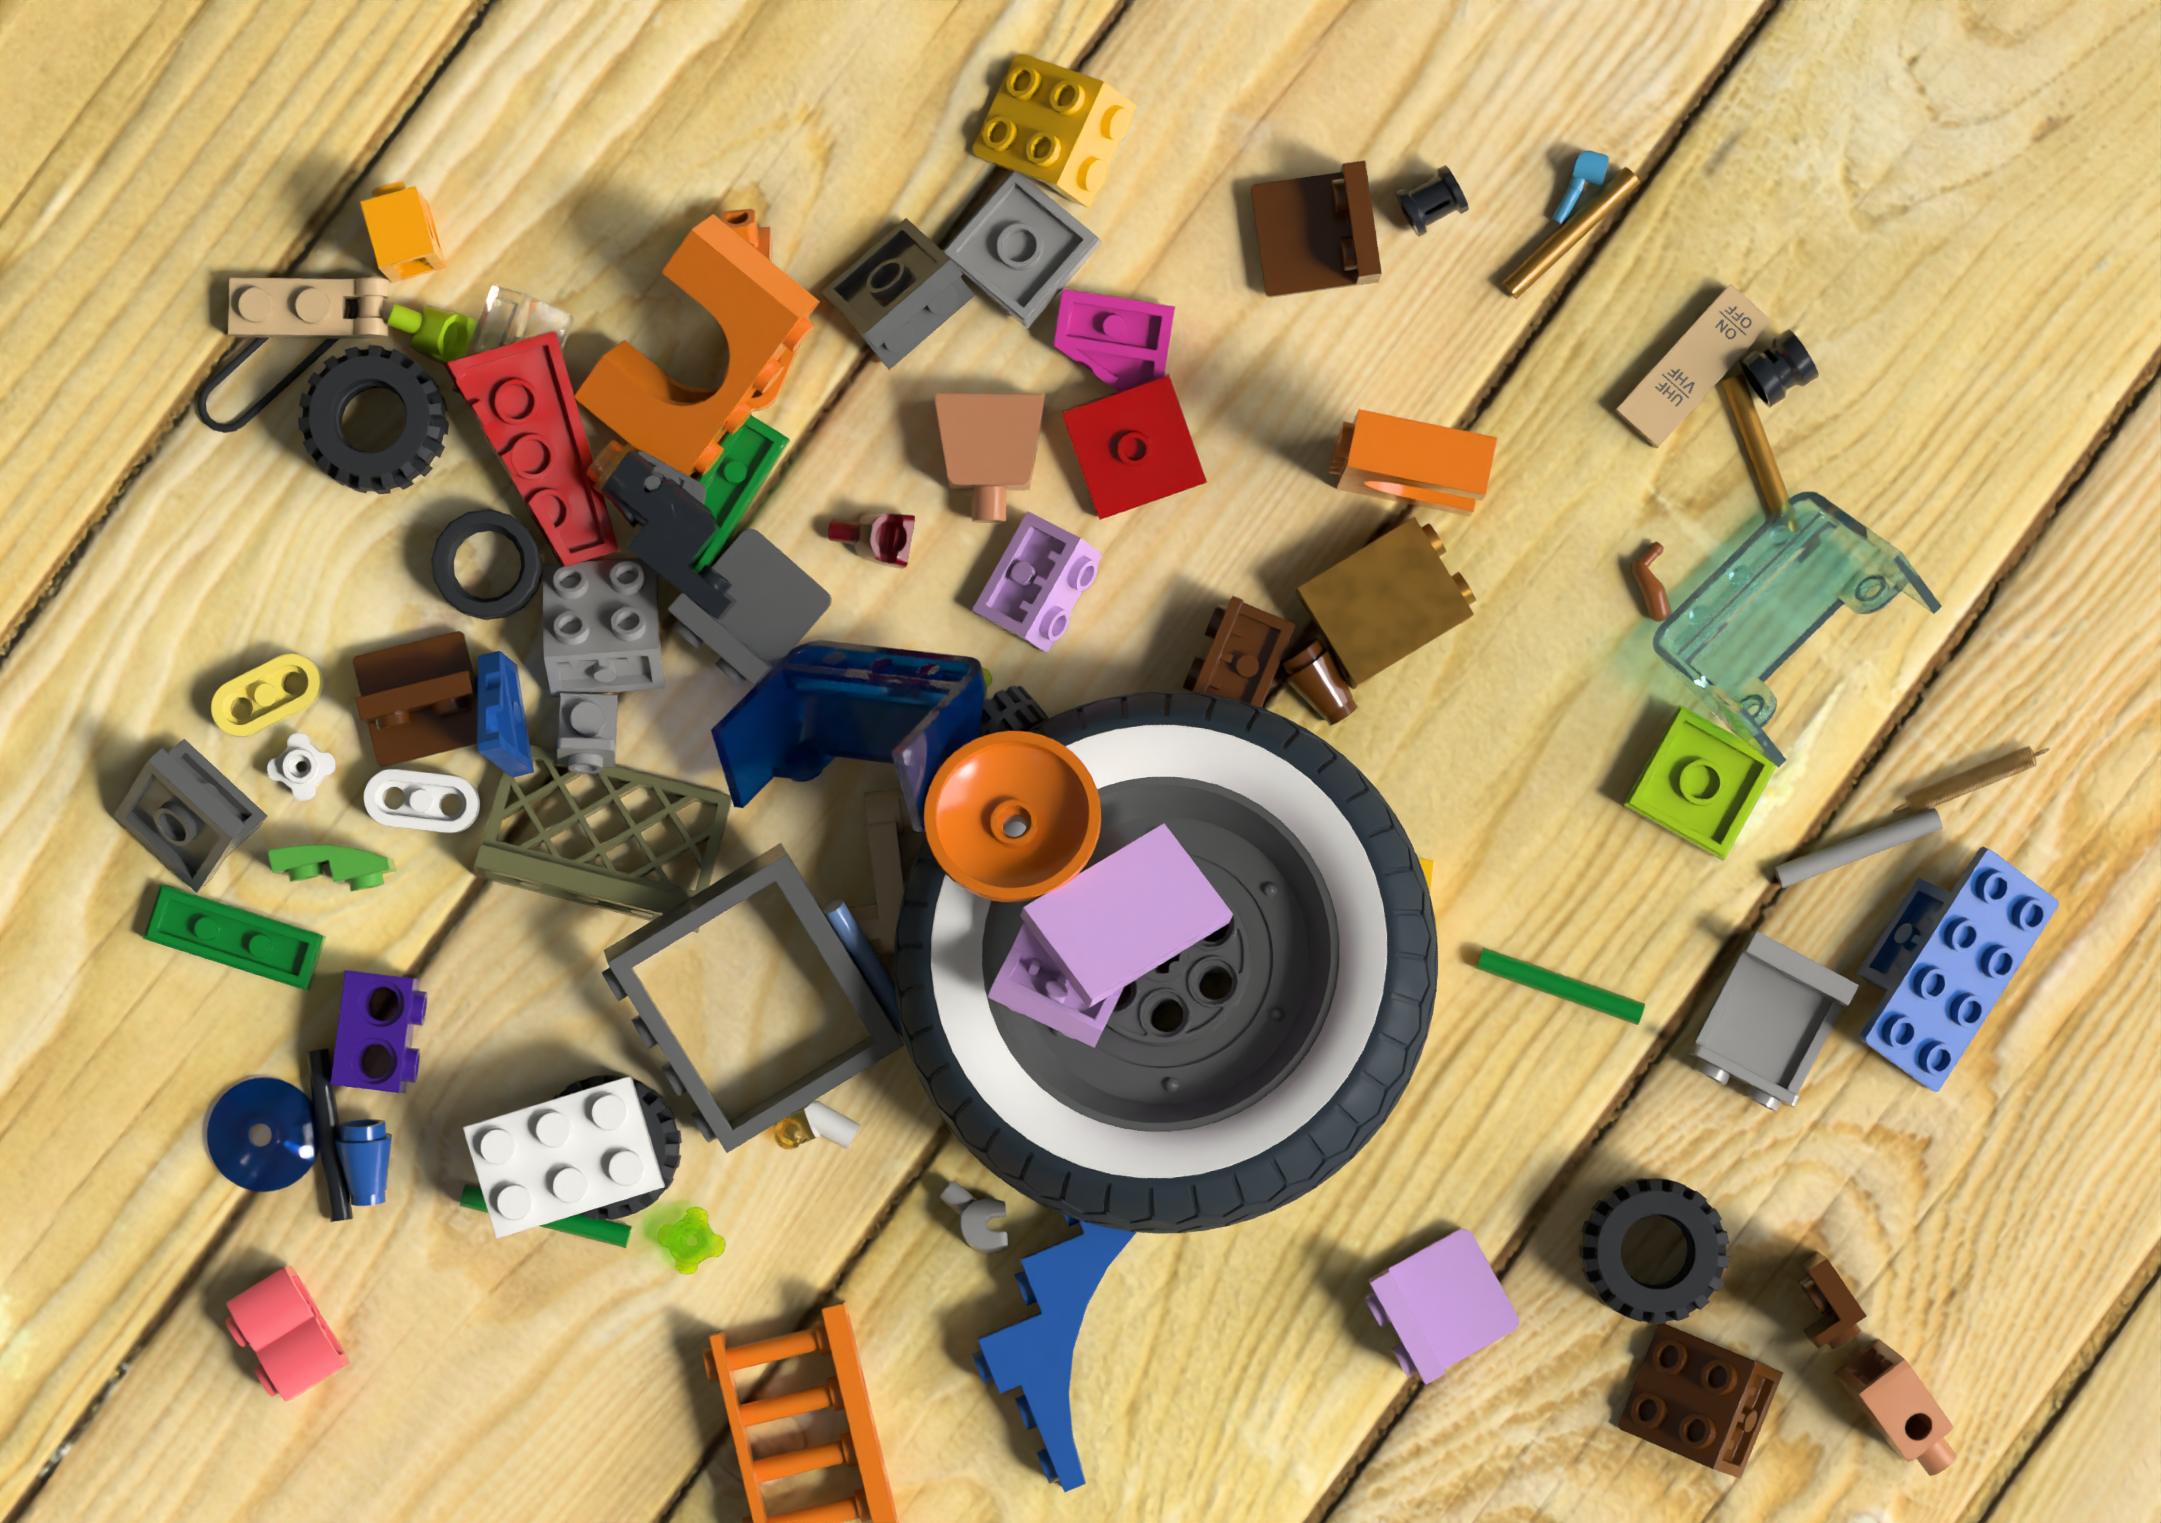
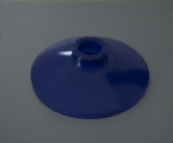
M254 1078L241 1082L229 1089L213 1108L207 1127L208 1148L216 1167L232 1183L251 1191H276L289 1187L299 1181L311 1169L320 1151L312 1101L298 1087L276 1078ZM258 1124L267 1125L272 1133L270 1142L265 1146H259L252 1140V1130Z

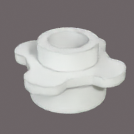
M295 733L288 738V747L281 756L269 761L267 773L273 781H282L290 787L295 799L309 801L316 795V787L322 783L325 776L334 773L336 761L332 754L321 753L313 747L308 735ZM301 761L307 765L306 771L302 773L296 769V765Z

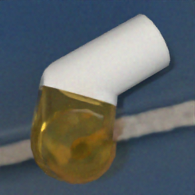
M812 1101L774 1124L772 1134L775 1143L785 1150H794L800 1144L820 1136L848 1149L861 1125L820 1102Z

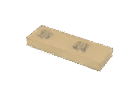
M1730 283L1619 405L1615 412L1657 449L1773 321Z

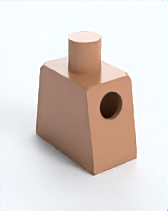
M935 393V405L950 490H972V522L1005 523L1007 490H1030L1044 413V394Z
M1877 1339L1834 1372V1375L1885 1442L1904 1460L1910 1462L1917 1459L1929 1476L1942 1472L1954 1462L1957 1455L1944 1439L1954 1428L1952 1423L1906 1359L1887 1344Z

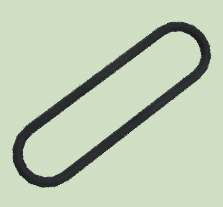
M348 299L350 304L348 319H355L359 312L357 299ZM256 338L211 379L200 392L197 405L199 415L204 424L212 430L222 433L234 432L242 428L339 339L327 338L239 420L231 424L217 423L211 419L207 412V397L217 385L269 339Z

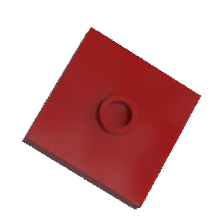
M1169 373L1062 410V416L1099 520L1207 483Z

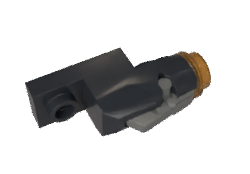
M613 439L593 461L585 475L595 482L593 489L610 500L633 528L637 524L642 527V530L627 548L717 620L723 619L737 602L727 593L732 584L707 564L700 571L693 566L720 531L711 509L705 505L706 486L644 451L638 452L630 444L623 447Z

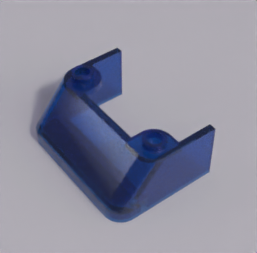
M827 640L811 641L795 647L711 729L734 807L744 808L773 777L787 778L795 782L812 780L819 776L835 757L895 764L913 830L924 832L926 797L936 773L954 752L965 744L979 738L987 686L981 663L977 659L968 656Z

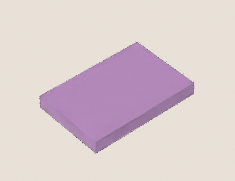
M1165 823L1081 872L1062 887L1048 892L1024 906L1020 917L1088 1008L1228 924L1233 916V913Z

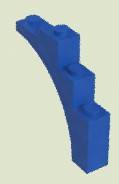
M1066 1215L1065 1218L1069 1227L1080 1223L1084 1233L1022 1257L1020 1261L1024 1270L1014 1274L1026 1305L1029 1306L1037 1302L1041 1312L980 1336L978 1342L982 1350L972 1353L984 1385L995 1382L999 1394L1017 1386H1022L1024 1395L1015 1398L1027 1430L1035 1427L1039 1428L1046 1446L1045 1449L1037 1452L1039 1461L1049 1484L1060 1480L1064 1493L1086 1484L1072 1430L1069 1389L1073 1350L1087 1305L1108 1266L1137 1233L1086 1223Z

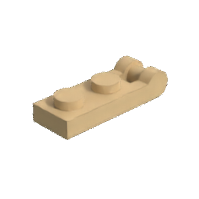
M229 278L228 335L230 337L388 338V320L383 319V299L389 298V280L382 278ZM346 299H360V318L345 319Z

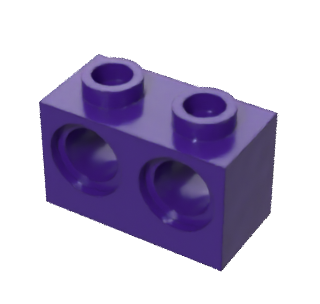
M345 970L330 1085L406 1093L407 1082L416 1083L420 1064V1049L411 1048L414 1025L423 1026L427 1009V992L419 991L420 979ZM383 987L392 989L399 998L397 1013L386 1021L378 1019L373 1014L370 1006L373 994ZM375 1044L386 1047L392 1057L390 1070L379 1078L371 1076L365 1070L363 1064L365 1052Z

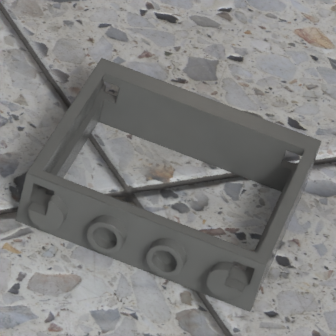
M782 843L774 846L604 950L609 968L604 970L602 975L619 1001L627 996L630 998L639 1013L638 1016L631 1020L642 1040L649 1049L657 1044L660 1046L669 1061L661 1068L678 1096L687 1091L699 1108L691 1114L698 1129L708 1143L717 1138L726 1153L904 1046L898 1031L827 920L821 906ZM776 881L871 1036L729 1121L633 967Z

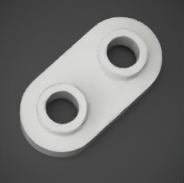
M387 769L374 775L369 780L364 791V804L369 815L378 823L390 827L441 833H459L468 829L475 822L480 811L479 795L473 785L460 777L452 775ZM392 788H400L405 794V802L398 809H390L385 802L386 793ZM450 794L458 795L462 802L461 810L454 816H447L442 810V801Z

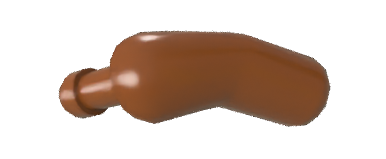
M1657 541L1649 546L1648 551L1640 560L1633 559L1631 572L1644 597L1650 618L1655 622H1662L1671 616L1672 609L1663 584L1648 568L1657 556L1663 553L1664 547Z

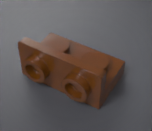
M1816 1251L1799 1263L1806 1276L1799 1280L1798 1283L1821 1314H1824L1829 1309L1831 1311L1805 1328L1803 1332L1817 1348L1827 1344L1834 1350L1861 1332L1857 1323L1867 1316L1830 1261L1820 1252Z

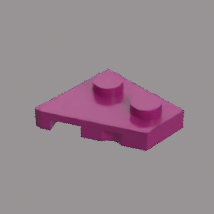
M1063 288L1054 346L1074 361L1089 369L1095 376L1112 388L1114 387L1119 391L1165 375L1175 306Z

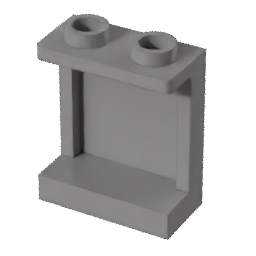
M1758 931L1750 932L1687 1054L1699 1059L1695 1070L1726 1085L1731 1076L1750 1086L1746 1097L1770 1110L1777 1112L1781 1103L1788 1107H1795L1800 1098L1797 1095L1843 1006L1849 1005L1859 985Z

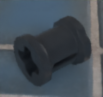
M1446 165L1437 169V176L1409 191L1401 188L1395 192L1396 199L1406 220L1418 237L1427 232L1428 225L1452 212L1458 211L1462 214L1469 210L1461 187Z

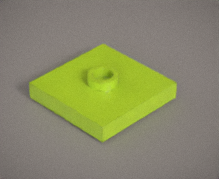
M1679 705L1623 806L1724 861L1780 760Z

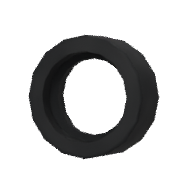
M491 509L470 511L451 521L437 538L431 558L433 579L443 598L463 614L482 620L506 618L524 608L538 591L542 577L541 549L531 531L511 515ZM492 531L503 534L514 543L520 554L521 570L518 580L509 591L499 597L484 599L469 594L461 587L455 577L454 559L457 549L465 539L479 532Z

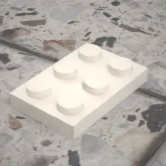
M632 1076L463 1127L496 1239L665 1187Z

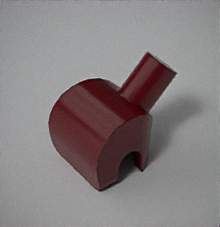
M867 513L861 516L859 522L832 519L828 528V538L833 542L855 544L857 555L865 560L903 569L908 564L915 515Z

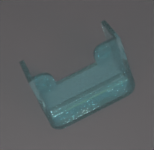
M1807 491L1789 498L1782 507L1777 509L1658 627L1653 637V648L1666 666L1729 730L1779 768L1786 761V758L1762 729L1773 717L1777 707L1775 694L1764 682L1842 605H1845L1857 614H1871L1885 608L1901 591L1933 614L1942 606L1900 550L1819 493Z

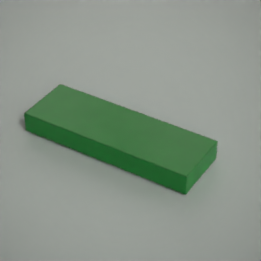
M752 415L733 435L727 431L719 444L724 448V452L711 469L703 476L700 474L697 481L706 486L705 505L711 509L720 528V531L693 564L699 571L705 564L710 567L714 565L791 441L788 437Z
M160 884L143 939L309 991L326 936Z

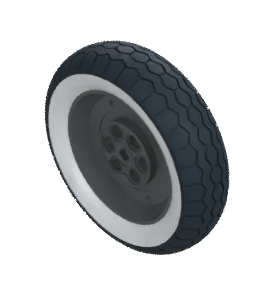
M1180 691L1124 694L1077 706L1033 726L1025 732H1032L1051 738L1072 751L1086 766L1097 787L1101 807L1100 834L1092 856L1080 873L1165 823L1233 913V916L1229 922V929L1221 940L1216 942L1200 940L1174 956L1179 957V961L1170 963L1168 973L1161 974L1158 967L1131 982V995L1124 1004L1114 1008L1094 1048L1077 1039L1069 1038L1054 1028L1024 1014L1014 1012L1007 1006L988 998L992 985L1024 922L1020 917L1022 909L1034 900L998 902L966 891L953 882L938 865L926 836L914 860L899 909L894 947V983L900 1025L914 1069L925 1092L952 1133L983 1166L1009 1186L1037 1203L1086 1223L1110 1229L1140 1233H1188L1227 1227L1248 1221L1297 1200L1336 1174L1358 1154L1385 1123L1411 1080L1428 1036L1437 992V930L1425 874L1405 829L1377 788L1343 754L1325 740L1286 717L1243 701L1218 695ZM1011 822L1005 827L1004 832L1009 836H1019L1025 831L1026 826L1021 822ZM1221 972L1232 978L1231 990L1225 997L1211 1000L1202 995L1203 982L1209 975ZM1171 1004L1182 1008L1183 1021L1174 1031L1160 1032L1154 1028V1015L1162 1006Z

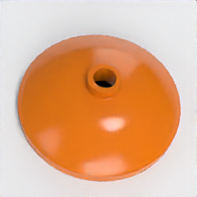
M996 732L965 744L954 752L940 767L929 787L924 808L925 832L929 847L938 865L961 888L992 901H1031L1067 884L1085 867L1093 854L1100 834V799L1097 787L1088 769L1064 745L1051 738L1032 732ZM1011 822H1021L1026 826L1025 831L1019 836H1009L1004 832L1005 827Z

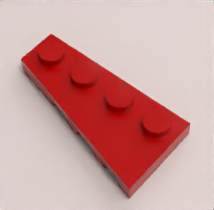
M547 331L443 362L559 565L567 567L619 551L605 500L600 493L601 486L556 331Z

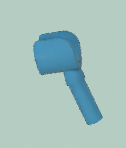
M1584 151L1576 157L1571 180L1568 183L1569 186L1552 216L1553 220L1561 224L1566 222L1582 192L1584 181L1598 185L1603 184L1609 161L1607 155L1593 151Z

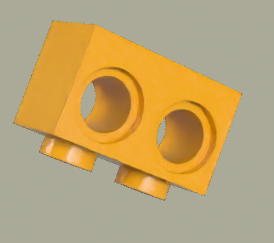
M405 182L382 185L372 190L373 198L360 201L378 268L392 283L447 268L429 202L416 186L406 188Z

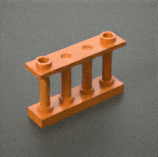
M846 1301L824 1306L821 1309L823 1320L815 1321L814 1328L732 1348L727 1347L724 1331L709 1336L711 1347L702 1349L709 1382L720 1381L751 1515L742 1517L743 1523H843L856 1519H861L862 1523H899ZM820 1350L821 1355L832 1353L837 1376L828 1377V1384L741 1405L733 1371ZM834 1406L835 1411L845 1409L850 1432L842 1433L841 1440L754 1460L747 1427ZM847 1462L848 1467L859 1465L864 1488L854 1490L855 1496L768 1517L760 1483Z

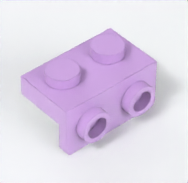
M1023 922L1016 940L992 985L988 998L1007 1006L1014 1012L1024 1014L1054 1028L1069 1038L1077 1039L1095 1048L1123 988L1088 1008L1026 923Z

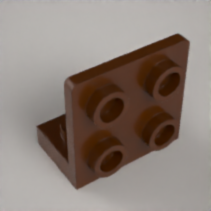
M1365 160L1343 163L1341 171L1338 173L1254 184L1251 187L1250 192L1264 289L1267 297L1273 298L1379 282L1382 271Z
M1659 1324L1619 1420L1618 1427L1622 1431L1711 1469L1741 1479L1784 1372L1667 1324Z

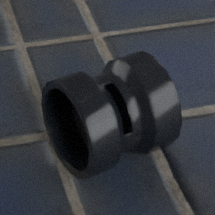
M1789 329L1775 337L1772 341V346L1766 351H1753L1739 361L1748 382L1763 403L1769 408L1785 398L1787 389L1794 385L1805 386L1819 376L1818 370L1808 351L1798 337Z

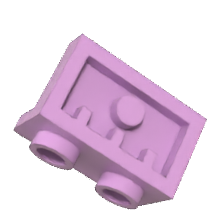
M1027 511L972 611L1047 653L1053 643L1065 633L1069 625L1070 613L1080 595L1095 580L1098 563L1101 560L1102 554L1080 537Z

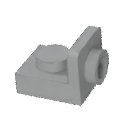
M560 693L559 733L557 738L558 765L568 766L570 771L581 774L599 773L603 770V767H615L618 695Z

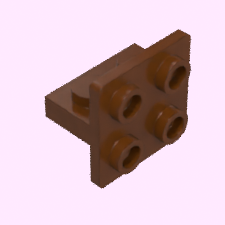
M456 631L354 657L353 665L361 697L355 698L360 720L368 724L379 766L388 767L477 745L478 698L475 691V675L464 633Z

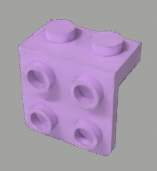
M1458 1229L1367 1279L1373 1292L1365 1296L1364 1299L1380 1328L1391 1323L1401 1342L1392 1347L1400 1365L1408 1378L1418 1373L1425 1385L1446 1374L1444 1369L1515 1331L1519 1325V1318L1475 1237L1467 1229Z

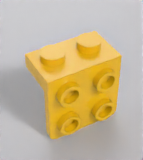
M1020 54L1013 59L975 140L973 153L985 162L1042 181L1071 202L1090 208L1097 191L1106 180L1107 169L1119 143L1130 128L1131 117L1137 106L1102 80L1026 54Z

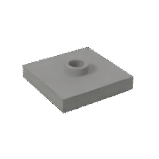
M1012 171L942 251L952 259L963 273V276L1028 329L1102 243L1100 238L1022 174Z

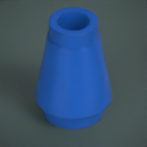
M364 1119L340 1124V1137L335 1139V1144L348 1191L351 1195V1204L354 1206H371L386 1202L385 1191L387 1188L392 1134L386 1133L385 1121Z

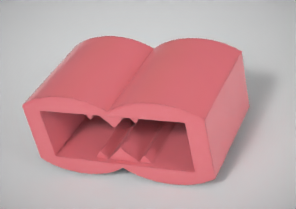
M292 1266L281 1268L226 1303L231 1313L229 1317L225 1318L226 1325L242 1348L250 1344L261 1363L255 1367V1372L265 1390L272 1397L280 1394L285 1402L293 1400L350 1364L341 1344L320 1314L309 1291Z

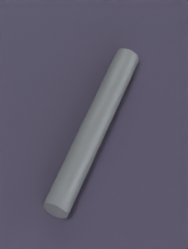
M1934 807L1775 866L1774 871L1781 888L1941 830L1943 829L1942 822Z

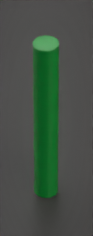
M1484 947L1476 964V969L1636 1025L1639 1024L1645 1008V1003Z
M465 1184L460 1206L488 1213L481 1188ZM580 1213L540 1225V1227L627 1248L632 1226L606 1219L586 1218Z

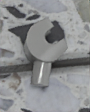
M955 1180L952 1181L939 1198L961 1216V1231L968 1246L982 1254H994L1009 1249L1007 1232H993L987 1228V1223L991 1219L1006 1217L1005 1201L993 1199L976 1200Z

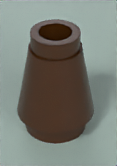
M1318 637L1304 643L1280 662L1287 672L1284 679L1325 718L1330 726L1340 722L1358 708L1352 698V693L1331 646L1324 647Z

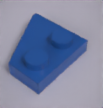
M501 651L479 655L478 675L475 676L474 680L478 698V751L512 778L534 773L517 664Z

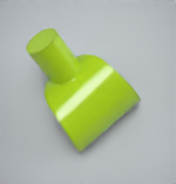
M394 303L387 325L413 334L410 342L411 348L423 356L444 365L443 362L466 355L477 321L475 318L430 305H425L422 313Z

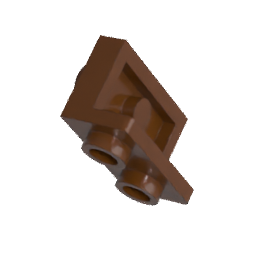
M1232 596L1228 607L1217 604L1205 632V636L1214 639L1206 660L1195 656L1183 688L1195 693L1218 695L1243 701L1262 708L1296 624L1248 605L1242 599Z

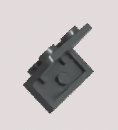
M747 529L740 534L712 567L732 584L727 593L737 601L723 619L717 620L683 592L668 608L678 618L672 627L696 648H699L705 642L721 657L715 665L739 686H742L746 680L753 685H762L828 610L832 603L829 592L763 534L755 529Z

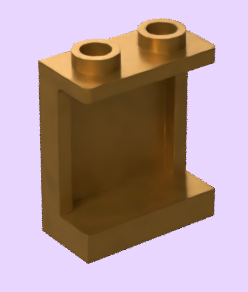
M1415 517L1411 518L1299 586L1295 591L1327 646H1331L1338 664L1354 689L1457 625L1466 622L1474 615L1469 605L1474 603L1476 598L1461 573L1457 572L1451 576L1439 556L1446 553V549L1430 523L1421 527Z

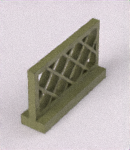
M530 745L532 760L544 763L554 781L526 797L516 783L515 777L512 778L502 771L483 844L479 846L474 864L478 878L648 921H653L710 886L733 800L731 795L616 766L603 767L601 772L588 775L599 777L609 795L580 811L565 785L584 774L570 771L560 777L554 766L568 769V766L558 765L557 751ZM609 780L627 785L615 791ZM639 788L654 791L664 809L635 824L621 798ZM512 789L519 801L507 807ZM559 789L574 815L545 831L530 805ZM665 794L680 797L682 799L678 800L673 804H670ZM694 802L717 807L713 826L692 839L676 812ZM614 803L629 829L600 845L586 818ZM522 809L525 810L539 834L520 846L497 841L502 821ZM670 817L685 843L656 859L641 832ZM579 823L594 849L576 860L560 857L550 839ZM635 837L650 863L631 874L616 871L606 852ZM709 840L703 859L696 846ZM544 843L550 854L532 849ZM690 851L701 869L696 889L691 890L671 885L661 867ZM600 857L606 868L588 863ZM655 871L661 882L643 877ZM700 927L697 928V929H695V930L692 931V932L698 933Z

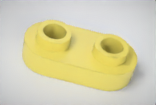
M284 654L223 684L216 691L212 699V717L216 725L227 734L235 737L256 735L311 707L317 701L323 685L320 670L310 659L302 655ZM292 673H299L304 680L302 690L296 694H289L284 687L286 677ZM243 698L249 699L253 706L252 714L247 719H237L233 712L235 703Z

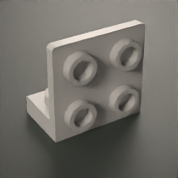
M641 558L580 562L567 567L560 566L559 564L545 565L542 569L543 649L551 697H558L560 693L598 694L665 689V669L659 639L657 571Z

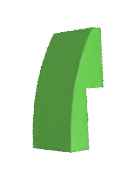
M302 845L267 850L272 873H288L289 881L296 882L324 875L322 865L329 863L333 882L339 884L349 882L351 892L384 885L382 874L396 871L394 860L349 847Z

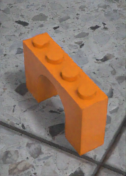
M714 214L690 230L662 270V273L706 308L722 327L730 353L729 369L722 386L712 389H698L681 384L667 375L630 343L623 340L600 358L574 395L578 402L638 451H644L688 476L695 471H698L702 476L705 475L720 458L724 448L718 442L726 431L733 435L749 418L754 408L747 402L756 390L764 393L780 375L784 366L778 362V359L786 348H789L792 352L796 350L812 331L814 324L808 318L820 302Z
M1358 409L1353 423L1343 421L1337 440H1335L1329 473L1339 475L1338 490L1470 517L1474 512L1476 500L1482 501L1486 495L1497 437Z

